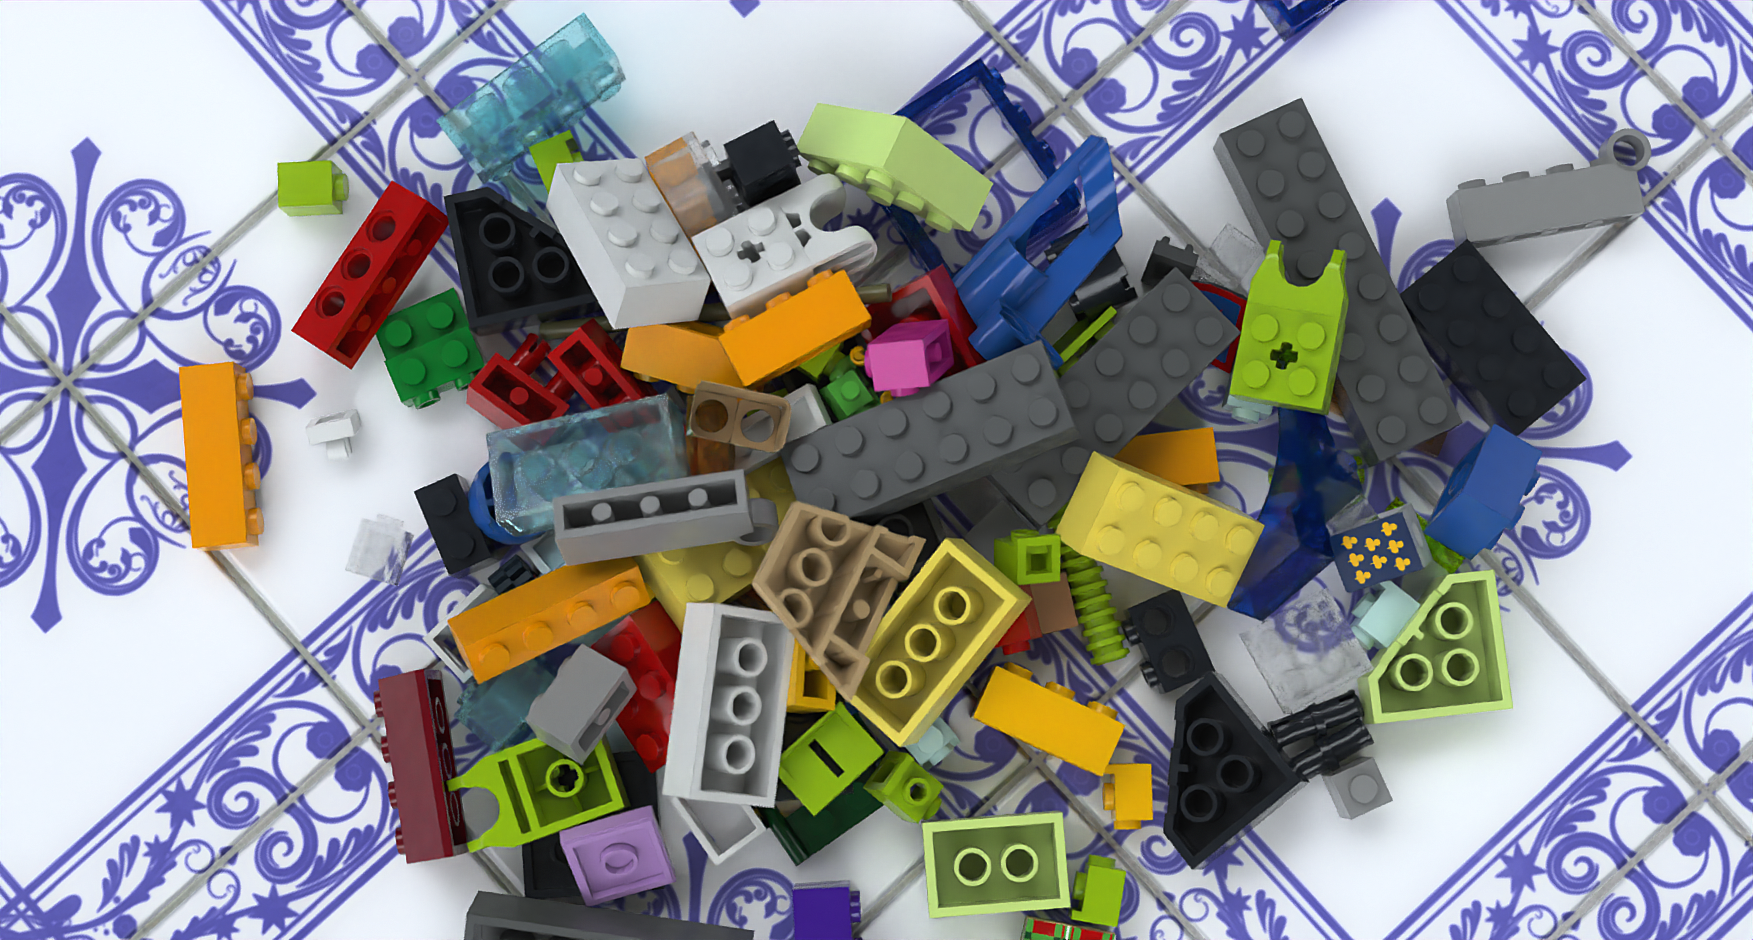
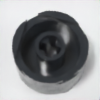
M1088 223L1049 242L1051 248L1044 251L1049 265L1088 226ZM1115 246L1068 300L1078 322L1087 319L1091 323L1097 320L1110 306L1117 310L1138 300L1134 286L1130 288L1126 279L1128 273Z

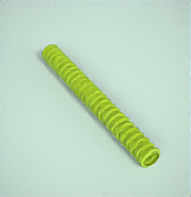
M1069 502L1047 522L1048 529L1053 528L1054 534ZM1060 540V556H1062L1063 560L1060 563L1061 570L1066 569L1067 580L1072 588L1070 590L1071 597H1075L1074 609L1079 610L1080 613L1077 622L1078 624L1083 623L1085 629L1081 632L1083 638H1088L1089 644L1085 647L1087 651H1092L1094 657L1090 659L1091 665L1096 664V666L1127 657L1126 655L1130 654V650L1128 647L1124 648L1122 641L1126 640L1125 634H1119L1118 627L1121 626L1120 620L1115 621L1113 615L1117 612L1115 606L1111 607L1109 600L1113 598L1112 594L1106 593L1105 590L1108 581L1107 579L1102 580L1100 574L1104 571L1103 566H1098L1095 559L1079 554Z

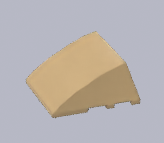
M795 501L791 503L752 581V585L760 597L785 624L846 701L852 700L871 660L865 653L898 582L909 578L926 539L917 536H902L889 532L888 528L883 526H868L851 521L848 516Z

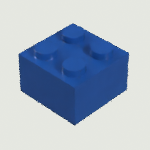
M1494 423L1454 466L1423 533L1470 561L1483 548L1491 550L1500 539L1504 528L1511 531L1522 517L1525 506L1521 505L1520 502L1523 495L1527 496L1532 491L1541 473L1535 468L1543 452Z

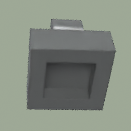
M1164 236L1161 241L1156 240L1145 266L1141 282L1156 286L1175 267L1190 280L1199 255L1193 253V246L1187 244L1185 249L1169 245L1170 237Z

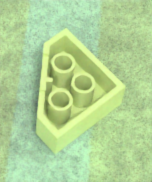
M817 103L797 144L800 156L809 161L807 168L817 175L828 173L835 175L840 180L866 191V196L873 201L885 206L894 204L924 218L926 224L944 233H950L951 228L971 232L993 185V182L909 118Z
M1494 569L1436 577L1417 602L1421 604L1399 634L1388 648L1379 649L1357 678L1359 698L1364 710V717H1362L1364 724H1379L1513 709Z

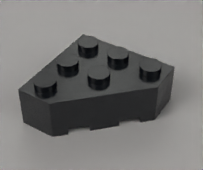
M489 187L443 196L469 326L478 337L603 311L563 236L557 230L529 212H525Z
M1213 671L1179 697L1175 704L1174 720H1176L1174 745L1171 748L1168 776V785L1170 786L1163 833L1192 870L1207 867L1310 783L1222 674Z

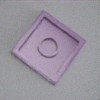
M651 805L559 831L561 845L586 907L677 882L674 866Z

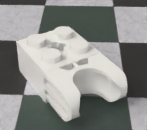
M829 173L819 175L691 237L731 320L748 314L750 319L767 310L765 304L785 292H790L792 296L809 288L806 284L809 279L825 270L831 269L833 274L844 269L847 276L867 267L874 261L877 254V245L871 234L864 228L850 226L833 232L821 230L829 220L839 215L845 208L847 194L845 187L837 176Z

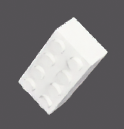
M623 158L619 160L557 164L546 207L613 329L698 320L711 277L641 159Z
M687 602L663 795L774 808L795 641L794 635L774 612L717 603Z

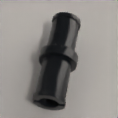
M1351 689L1344 694L1318 704L1314 701L1304 704L1303 710L1278 720L1267 722V727L1270 734L1283 748L1313 735H1316L1318 738L1327 735L1328 729L1353 719L1364 717V710L1359 697Z
M1358 718L1355 722L1325 739L1322 736L1315 738L1313 746L1291 759L1309 780L1327 769H1330L1332 772L1340 768L1339 762L1366 746L1374 744V740L1362 720Z

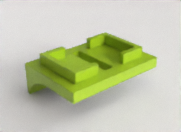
M1112 306L1091 323L1087 319L1080 322L1077 321L1052 345L1064 361V364L1056 371L1059 379L1079 360L1078 358L1090 346H1094L1115 326L1114 321L1117 311Z
M840 701L835 705V710L826 713L780 755L778 777L815 817L885 752ZM814 740L844 771L839 778L809 747Z

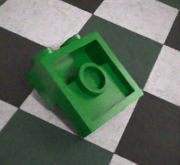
M455 288L387 316L375 334L386 359L384 363L400 401L407 407L414 405L416 409H422L431 406L441 400L439 394L455 387L457 391L467 390L468 385L487 364L478 339L470 329L468 316Z

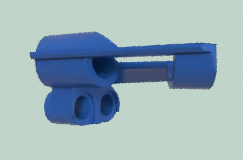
M1091 134L952 278L962 303L977 325V329L968 337L969 342L987 361L1041 340L1050 354L1055 370L1057 371L1064 364L1062 357L1041 332L1123 236L1108 141L1105 137ZM1080 175L1088 226L1042 271L1026 259V247L1030 231L1036 220Z

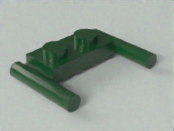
M858 712L852 715L853 718L880 746ZM886 753L880 756L853 781L854 794L837 796L815 817L804 805L786 818L776 804H774V808L755 806L795 866L800 865L813 854L884 806L863 787Z

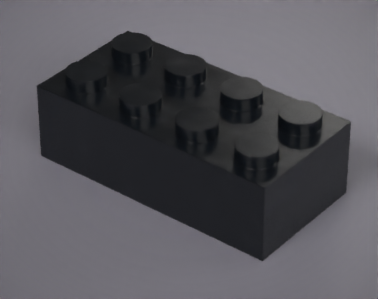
M1468 239L1399 294L1430 357L1489 427L1495 423L1513 435L1518 436L1587 379Z

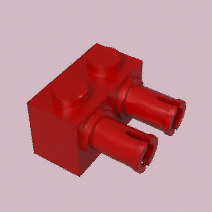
M529 333L525 341L509 360L497 352L491 357L468 385L466 404L537 456H540L566 424L570 405L567 402L576 392V389L559 370L545 387L530 377L552 351V348L544 339L538 345L536 341L539 339V336Z

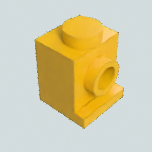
M1108 764L1104 774H1110V783H1103L1102 786L1104 811L1111 810L1114 829H1141V820H1153L1151 764Z

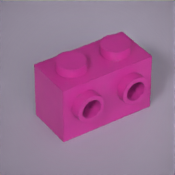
M948 319L894 324L867 345L868 349L865 351L864 356L865 370L868 377H873L875 391L891 390L892 396H907L918 393L919 387H929L954 365Z

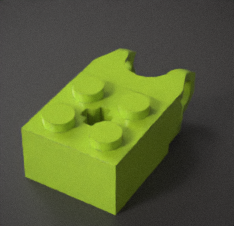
M1270 240L1266 257L1251 279L1229 394L1237 400L1328 415L1349 304L1344 278L1347 254L1343 250L1334 249L1331 261L1325 267L1323 275L1318 281L1306 287H1297L1289 284L1285 278V266L1283 263L1284 245L1281 244V241ZM1291 349L1298 356L1297 362H1289L1287 368L1281 370L1282 364L1278 362L1280 354H1284L1286 350Z
M606 733L582 765L535 738L483 757L464 775L446 781L449 792L462 788L482 787L492 792L499 802L500 812L497 822L478 839L467 843L470 853L490 846L517 847L631 806ZM567 764L570 766V770H576L578 773V779L574 781L575 788L569 791L568 785L560 786L558 782V777L564 775L563 767Z

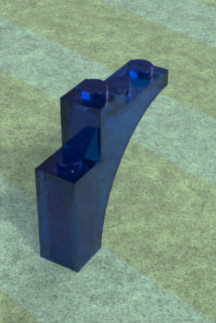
M1277 407L1279 420L1277 458L1270 488L1257 518V521L1264 524L1265 527L1227 604V608L1263 622L1336 560L1330 541V532L1326 527V523L1356 498L1363 489L1355 459L1347 451L1335 449V441L1330 434L1326 417L1322 414Z

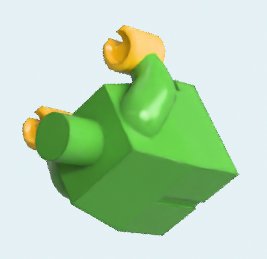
M862 346L854 347L849 355L836 363L829 376L830 383L819 390L820 396L829 409L833 411L838 422L894 399L891 395V390L885 391L879 399L872 387L870 389L867 388L869 383L858 368L865 366V355H863L864 349Z

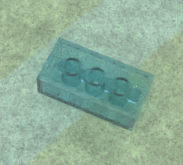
M583 12L442 115L436 122L481 182L485 184L490 179L495 182L504 178L513 170V163L526 153L531 155L528 147L549 139V136L562 126L567 129L577 124L586 115L585 109L596 101L605 102L615 96L621 90V83L626 80L616 53Z
M667 393L486 434L496 523L514 537L555 529L552 500L554 497L691 477L682 412Z

